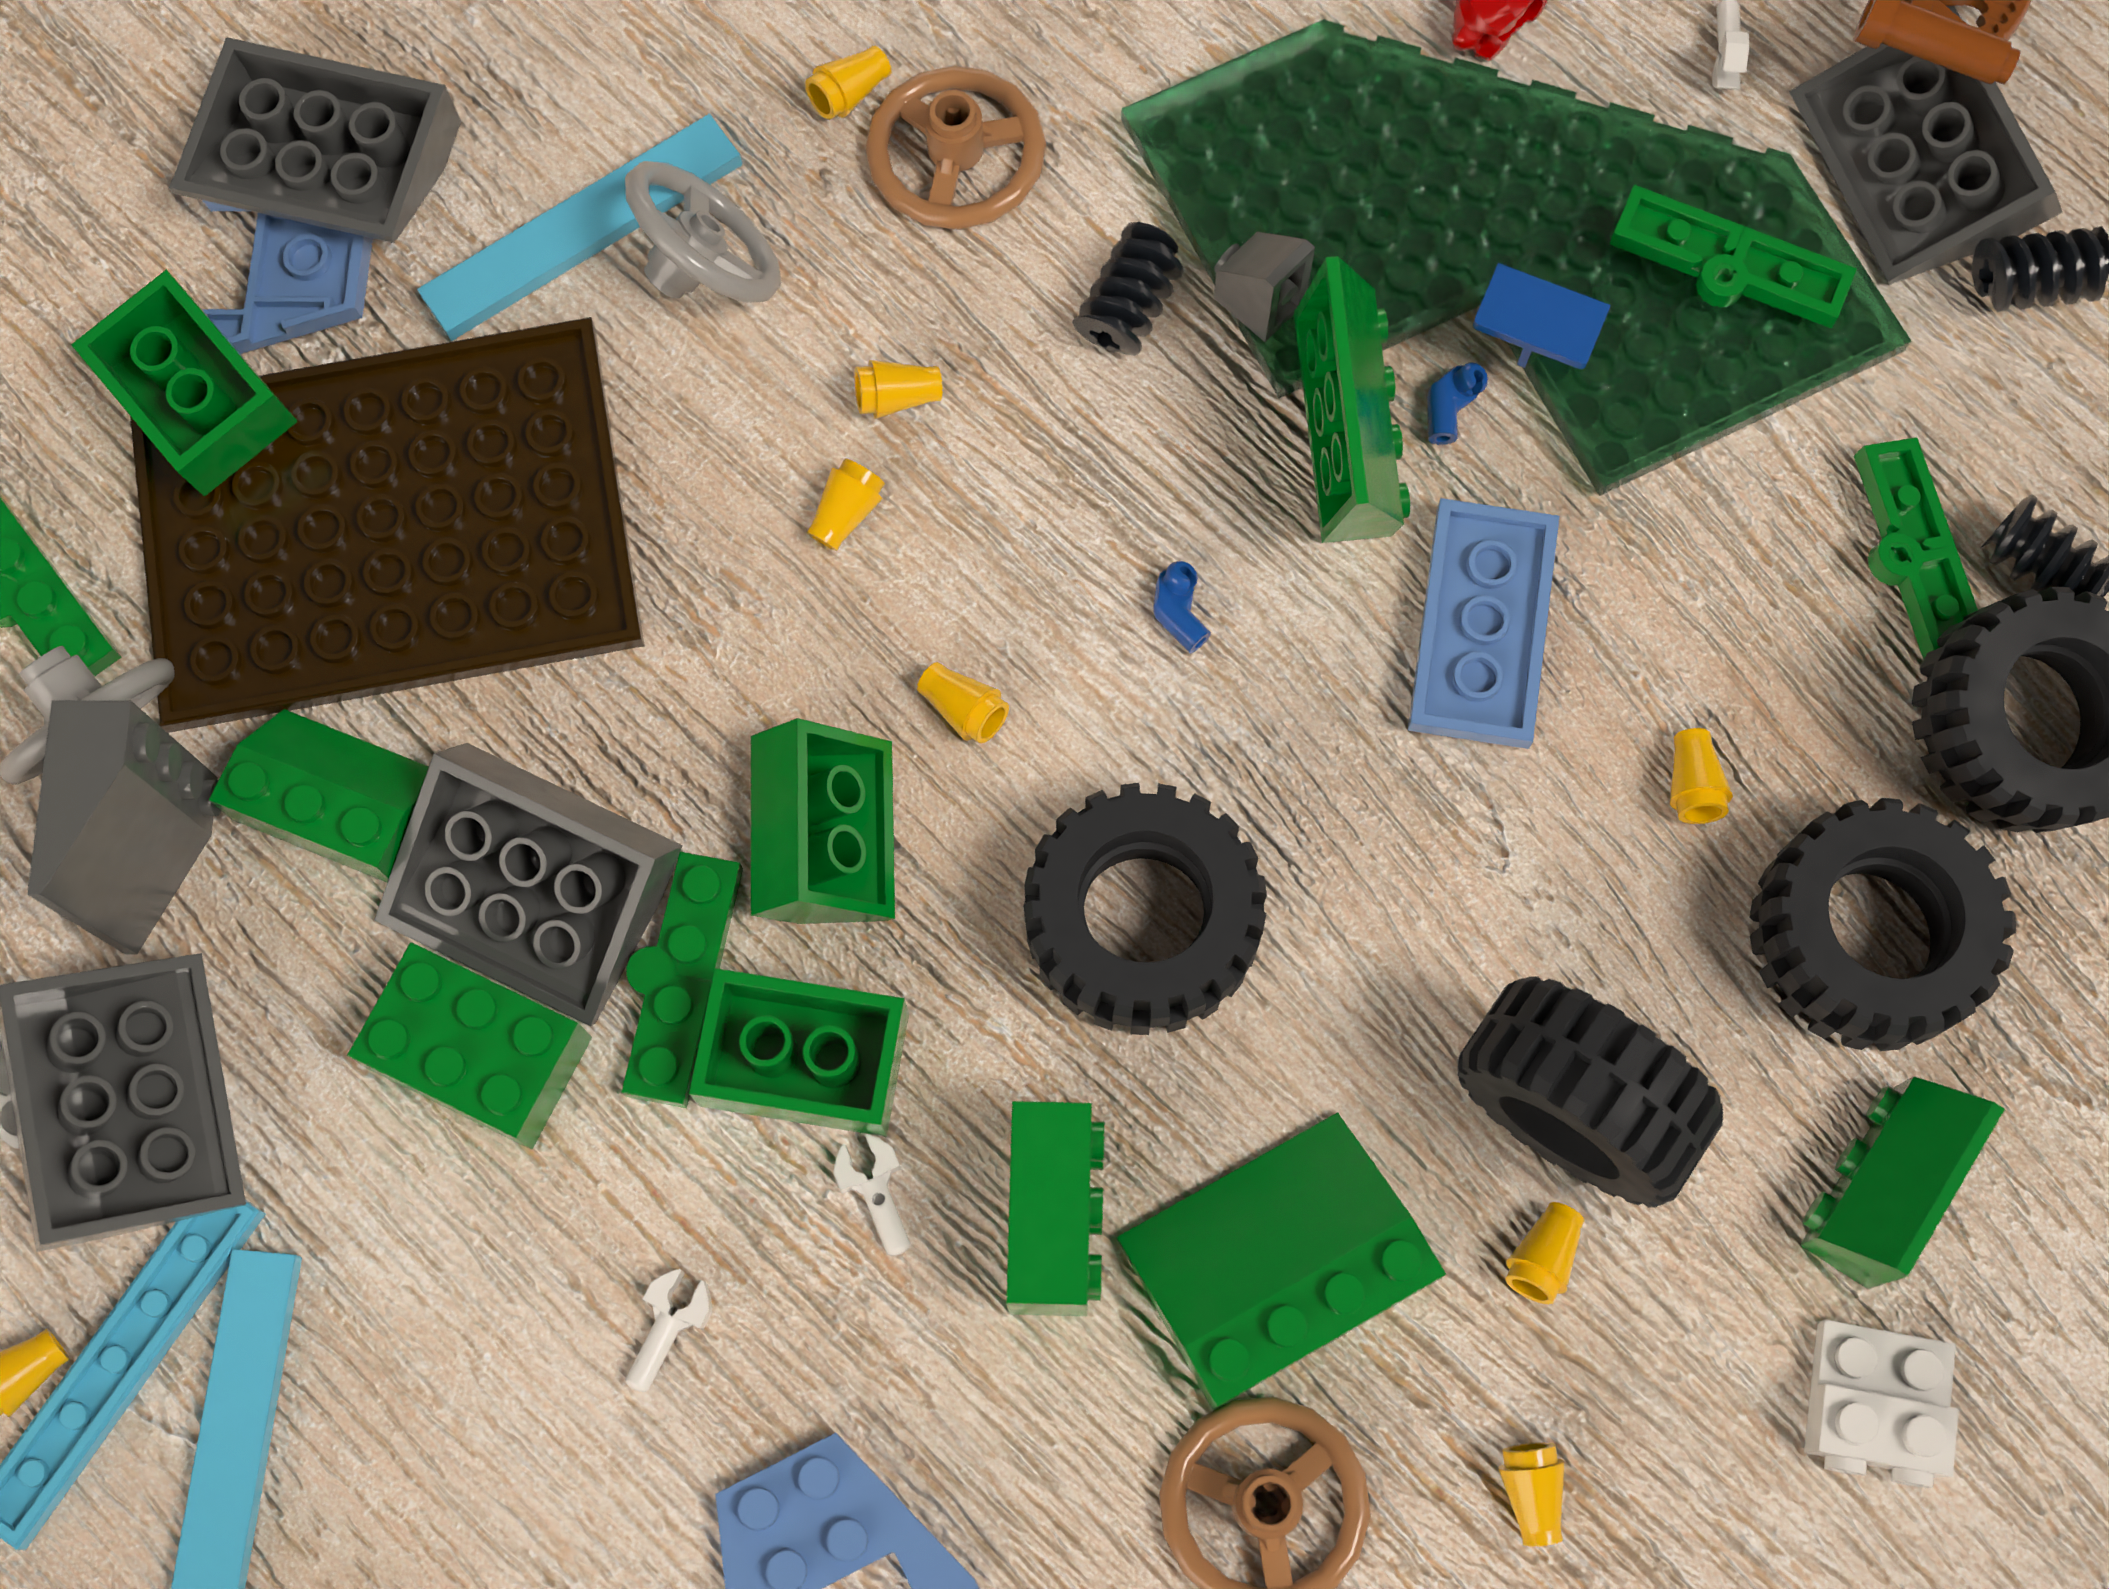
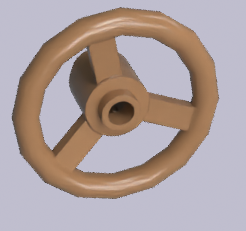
M949 66L920 72L890 91L872 116L865 152L873 183L894 209L923 225L959 230L992 223L1022 204L1040 178L1046 140L1038 111L1016 85L988 70ZM950 89L981 92L1003 104L1013 117L982 122V113L979 105L968 94ZM944 91L938 94L929 105L920 100L928 94ZM900 117L926 135L928 154L936 165L928 201L907 190L893 172L888 146L892 127ZM1018 142L1024 143L1020 167L1006 187L984 201L962 206H952L960 172L975 166L981 159L984 148Z
M1274 1396L1232 1400L1197 1419L1172 1450L1159 1492L1163 1536L1183 1575L1200 1589H1336L1360 1558L1371 1517L1366 1473L1346 1436L1314 1409ZM1272 1423L1301 1432L1314 1443L1284 1471L1262 1469L1248 1474L1242 1480L1197 1463L1214 1440L1240 1426ZM1333 1466L1341 1482L1344 1516L1336 1545L1316 1570L1293 1582L1285 1535L1290 1533L1301 1519L1303 1512L1301 1492L1329 1467ZM1187 1489L1232 1506L1234 1518L1241 1529L1247 1534L1258 1538L1265 1587H1255L1230 1579L1203 1556L1188 1525ZM1261 1491L1271 1493L1277 1501L1276 1512L1271 1517L1266 1516L1262 1518L1253 1510L1257 1503L1255 1495Z

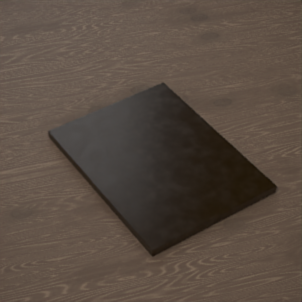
M592 317L259 375L298 422L205 497L173 468L130 416L153 658H165L174 666L173 681L157 696L160 727L167 733L275 714L283 709L288 711L645 646L596 328Z

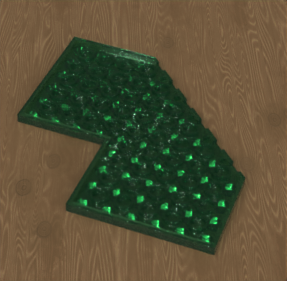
M1324 19L1128 105L1121 110V121L1214 285L1216 280L1214 269L1220 257L1234 244H1239L1242 247L1256 232L1306 239L1315 247L1308 287L1325 258L1339 256L1375 289L1377 308L1385 309L1388 320V339L1386 344H1382V351L1479 307L1498 263L1611 305L1584 369H1577L1533 351L1526 367L1523 368L1599 496L1904 352L1911 343V339L1791 154L1767 147L1765 153L1734 145L1732 144L1734 137L1688 125L1686 130L1653 121L1654 114L1612 102L1606 108L1575 99L1577 92L1536 80H1532L1531 85L1499 77L1498 69L1456 57L1453 63L1422 55L1421 47L1380 35L1377 36L1376 41L1344 32L1345 25ZM1637 185L1857 268L1839 317L1833 327L1828 328L1744 295H1741L1739 300L1731 306H1711L1703 301L1698 294L1696 287L1697 277L1610 245L1609 243L1633 186ZM1231 314L1278 398L1280 399L1303 388L1294 315L1264 342ZM1507 342L1517 360H1519L1523 348Z

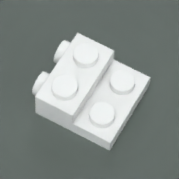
M1818 1321L1804 1453L1825 1457L1824 1469L1866 1476L1867 1465L1891 1469L1892 1482L1921 1488H1933L1934 1478L1953 1477L1959 1409L1951 1408L1956 1344L1836 1321Z

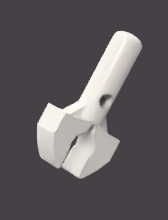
M1722 0L1717 6L1718 55L1712 72V82L1714 88L1740 90L1739 73H1746L1749 32H1741L1739 3L1736 0Z
M866 1134L865 1137L876 1160L872 1169L873 1178L868 1180L863 1173L854 1170L853 1161L845 1144L841 1145L833 1173L842 1194L853 1190L864 1196L886 1254L897 1256L907 1251L910 1247L906 1231L888 1189L891 1174L901 1170V1166L894 1149L890 1145L872 1135Z
M681 1269L670 1271L653 1280L642 1299L652 1304L656 1321L626 1377V1383L636 1391L647 1392L678 1332L691 1326L704 1330L712 1314V1302L708 1285L703 1280H700L693 1294L692 1302L686 1308L678 1309L672 1316L674 1311L671 1301L672 1293L677 1289L685 1274Z

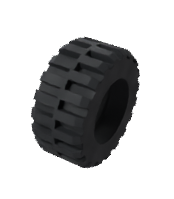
M2049 587L2039 592L2034 589L2020 592L1964 616L1962 622L1950 626L1937 639L1940 648L1926 654L1919 670L1922 675L1928 677L1927 681L1915 685L1913 690L1912 705L1921 707V719L1912 722L1915 740H1925L1929 754L1922 756L1921 759L1928 773L1931 774L1939 771L1945 780L1940 785V790L1952 803L1964 799L1969 802L1966 807L1968 815L1983 823L1997 820L1996 824L2002 830L2022 832L2032 829L2035 833L2069 828L2109 817V611L2105 610L2107 601L2104 597L2088 591L2074 596V592L2069 587ZM2020 656L2039 660L2053 668L2067 682L2076 698L2080 713L2079 738L2071 757L2061 768L2048 765L2033 757L2018 742L2008 724L2004 707L2005 685L2013 665Z
M1139 783L1122 784L1119 796L1107 799L1105 792L1101 790L1085 797V808L1077 813L1074 809L1068 808L1056 819V831L1052 836L1043 835L1035 849L1033 867H1028L1024 884L1025 904H1023L1027 942L1032 959H1036L1039 965L1041 978L1050 991L1056 989L1063 996V1004L1076 1015L1084 1011L1094 1017V1025L1111 1031L1114 1024L1131 1027L1130 1034L1149 1035L1150 1028L1165 1026L1167 1033L1186 1028L1187 1020L1199 1016L1202 1020L1218 1010L1220 1002L1226 996L1232 997L1242 985L1249 967H1252L1263 934L1266 919L1264 903L1267 892L1265 878L1262 875H1258L1256 869L1259 858L1251 842L1241 843L1237 837L1239 825L1227 813L1221 815L1218 819L1209 812L1211 801L1196 793L1193 794L1189 802L1176 798V786L1158 783L1157 794L1140 793ZM1133 859H1152L1174 866L1188 876L1201 894L1204 909L1203 923L1193 943L1182 953L1157 962L1130 961L1112 954L1098 944L1087 926L1084 905L1091 883L1109 867Z
M1880 798L1870 808L1868 803L1863 800L1846 803L1834 814L1827 811L1811 821L1777 854V858L1765 869L1758 882L1762 891L1752 900L1749 918L1754 922H1759V928L1750 935L1752 953L1755 955L1765 954L1768 964L1759 973L1767 988L1778 984L1787 998L1780 1002L1779 1005L1791 1017L1802 1011L1812 1019L1807 1030L1823 1039L1837 1032L1842 1034V1046L1862 1050L1872 1043H1875L1880 1051L1899 1050L1911 1042L1916 1045L1921 1044L1960 1023L1975 1013L1976 1007L1989 1000L1998 989L2000 982L1997 975L2009 968L2014 952L2011 945L2003 943L2005 939L2016 933V914L2013 911H2004L2002 903L2012 894L2006 878L1999 877L1995 879L1988 866L1996 860L1986 846L1983 845L1978 850H1975L1964 839L1970 833V830L1955 819L1945 826L1936 821L1938 815L1936 809L1920 803L1909 812L1903 811V802L1900 799ZM1851 874L1877 876L1896 884L1914 899L1926 919L1930 934L1928 961L1925 968L1918 975L1908 979L1885 977L1864 968L1847 954L1835 936L1829 915L1831 889L1839 879Z
M1529 976L1509 983L1504 987L1458 1057L1459 1082L1462 1088L1469 1091L1468 1096L1476 1105L1483 1107L1487 1111L1486 1114L1493 1121L1510 1131L1514 1138L1537 1151L1548 1162L1570 1172V1175L1584 1183L1588 1182L1610 1196L1622 1197L1626 1202L1638 1206L1644 1204L1647 1207L1655 1208L1675 1200L1723 1125V1103H1721V1096L1717 1089L1708 1085L1706 1075L1699 1068L1693 1067L1688 1063L1686 1056L1677 1048L1666 1044L1658 1038L1656 1032L1644 1024H1638L1625 1016V1012L1609 1003L1604 1004L1594 999L1592 994L1578 988L1570 989L1562 982L1553 979L1543 981L1538 976Z

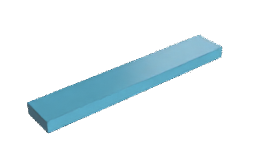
M709 113L418 288L417 290L449 339L451 341L455 340L640 228L626 201L625 177L639 163L644 161L669 163L693 173L708 184L714 183L742 166L739 152ZM649 186V195L657 210L663 213L684 201V195L664 186Z
M246 1200V1205L175 1222L0 1464V1538L16 1550H26L227 1270L232 1249H242L266 1215L265 1212Z
M232 1249L171 1589L246 1588L302 1257L298 1255Z

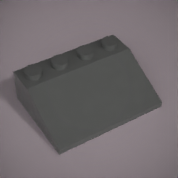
M1946 6L1960 17L1955 6ZM1881 43L1878 49L1865 47L1789 91L1889 285L1973 255L1980 240L1994 238L2000 241L2003 237L2020 236L2063 213L2052 184L1995 81L1990 85Z
M226 37L169 188L173 194L395 243L444 172L461 124V119L446 86L443 84Z
M52 700L27 895L124 954H138L212 836L214 816H219L221 810L210 802L209 798L219 781L218 777L132 701Z
M464 743L433 754L374 920L576 1020L592 1026L596 1024L630 957L658 908L683 845L469 743Z
M202 953L0 985V1033L36 1252L104 1239L246 1205Z

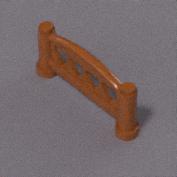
M1869 0L1857 25L1853 41L1875 50L1882 43L1991 85L1995 81L2004 85L2011 77L2021 50L2011 47L2012 42L2009 39L2023 21L2032 0ZM1967 5L1976 8L1981 12V15L1976 20L1978 27L1967 24L1946 6Z

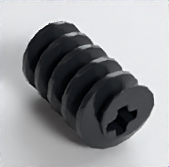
M1132 222L1123 228L1121 240L1113 246L1110 259L1101 268L1100 278L1090 288V297L1082 302L1079 316L1072 321L1075 329L1082 337L1109 351L1120 352L1126 355H1137L1140 353L1142 342L1137 336H1147L1151 333L1153 326L1148 317L1156 318L1161 315L1163 304L1159 299H1167L1173 293V285L1169 280H1177L1183 274V266L1174 256L1178 253V246L1174 239L1164 230L1147 223Z
M2100 226L2095 227L2092 231L2086 228L2071 230L2069 233L2062 230L2049 232L2046 236L2040 233L2025 235L2022 239L2013 235L2003 237L2000 241L1994 238L1980 240L1975 248L1972 260L1971 273L1977 294L1982 298L1990 297L1992 306L1997 312L2008 310L2011 305L2012 296L2020 310L2031 308L2035 295L2042 307L2053 306L2058 298V293L2066 305L2077 303L2081 292L2088 302L2099 301L2104 294L2106 281L2109 276L2108 234Z
M2029 495L2022 499L1980 547L1982 548L1991 542L1996 544L1990 560L1995 566L2010 557L2015 558L2016 561L2010 574V578L2014 581L2030 572L2036 574L2030 589H2034L2037 592L2049 587H2069L2074 592V596L2088 591L2104 597L2109 592V555L2093 563L2092 559L2098 545L2094 540H2088L2073 548L2072 544L2078 529L2073 524L2053 533L2052 529L2058 514L2053 509L2036 518L2032 517L2038 500L2034 495Z

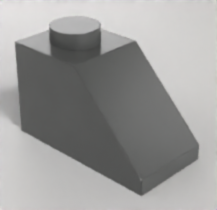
M1256 232L1242 247L1239 244L1232 245L1218 260L1214 269L1216 272L1214 299L1266 342L1294 315V311L1307 291L1315 247L1306 239Z

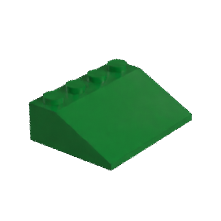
M1339 256L1326 257L1294 311L1322 543L1392 537L1404 525L1403 518L1409 517L1410 495L1407 484L1405 482L1399 483L1396 460L1402 458L1403 439L1399 424L1391 423L1389 402H1393L1395 399L1396 385L1393 368L1391 366H1384L1382 344H1386L1388 339L1387 314L1384 308H1377L1375 289Z
M1338 1112L1116 1237L1212 1410L1233 1400L1432 1285L1446 1275L1412 1215Z

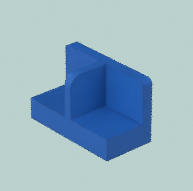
M1498 263L1474 319L1473 328L1522 347L1523 350L1517 363L1520 367H1526L1533 351L1577 369H1584L1611 305Z

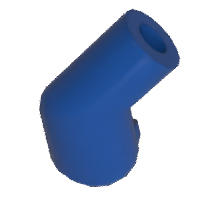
M1471 362L1465 365H1458L1449 370L1428 389L1427 418L1428 441L1430 443L1446 445L1457 441V413L1475 400L1488 384L1487 373L1481 365Z
M1176 561L1171 563L1166 570H1163L1156 581L1153 612L1162 626L1189 653H1193L1208 640L1211 632L1191 612L1194 586L1198 580L1197 572L1189 563Z

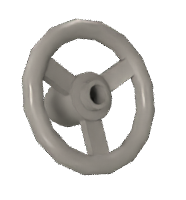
M644 161L627 173L625 177L626 201L641 229L655 244L648 253L649 262L644 267V272L649 281L659 291L669 297L678 299L685 292H693L701 283L718 294L740 302L750 303L766 302L779 289L781 285L779 262L769 243L748 216L723 193L693 173L665 162ZM649 186H664L683 194L684 211L674 219L657 210L649 195ZM715 218L730 227L744 242L756 268L727 251L728 245L724 239L725 230Z
M59 646L42 655L24 668L19 675L28 685L24 692L44 717V726L31 734L0 763V776L7 783L18 785L43 773L52 700L132 701L141 709L157 697L173 681V664L165 658H157L145 662L101 686L78 655L71 657L63 646Z

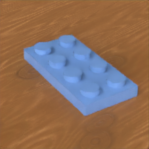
M1440 498L1435 519L1408 731L1525 749L1530 748L1534 739L1560 516Z

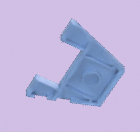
M202 200L210 211H249ZM258 213L244 308L203 310L240 354L363 318L373 238Z
M837 1433L716 1493L725 1589H823L891 1553L896 1554L911 1589H979L976 1579L953 1557L931 1531L918 1520L895 1493Z

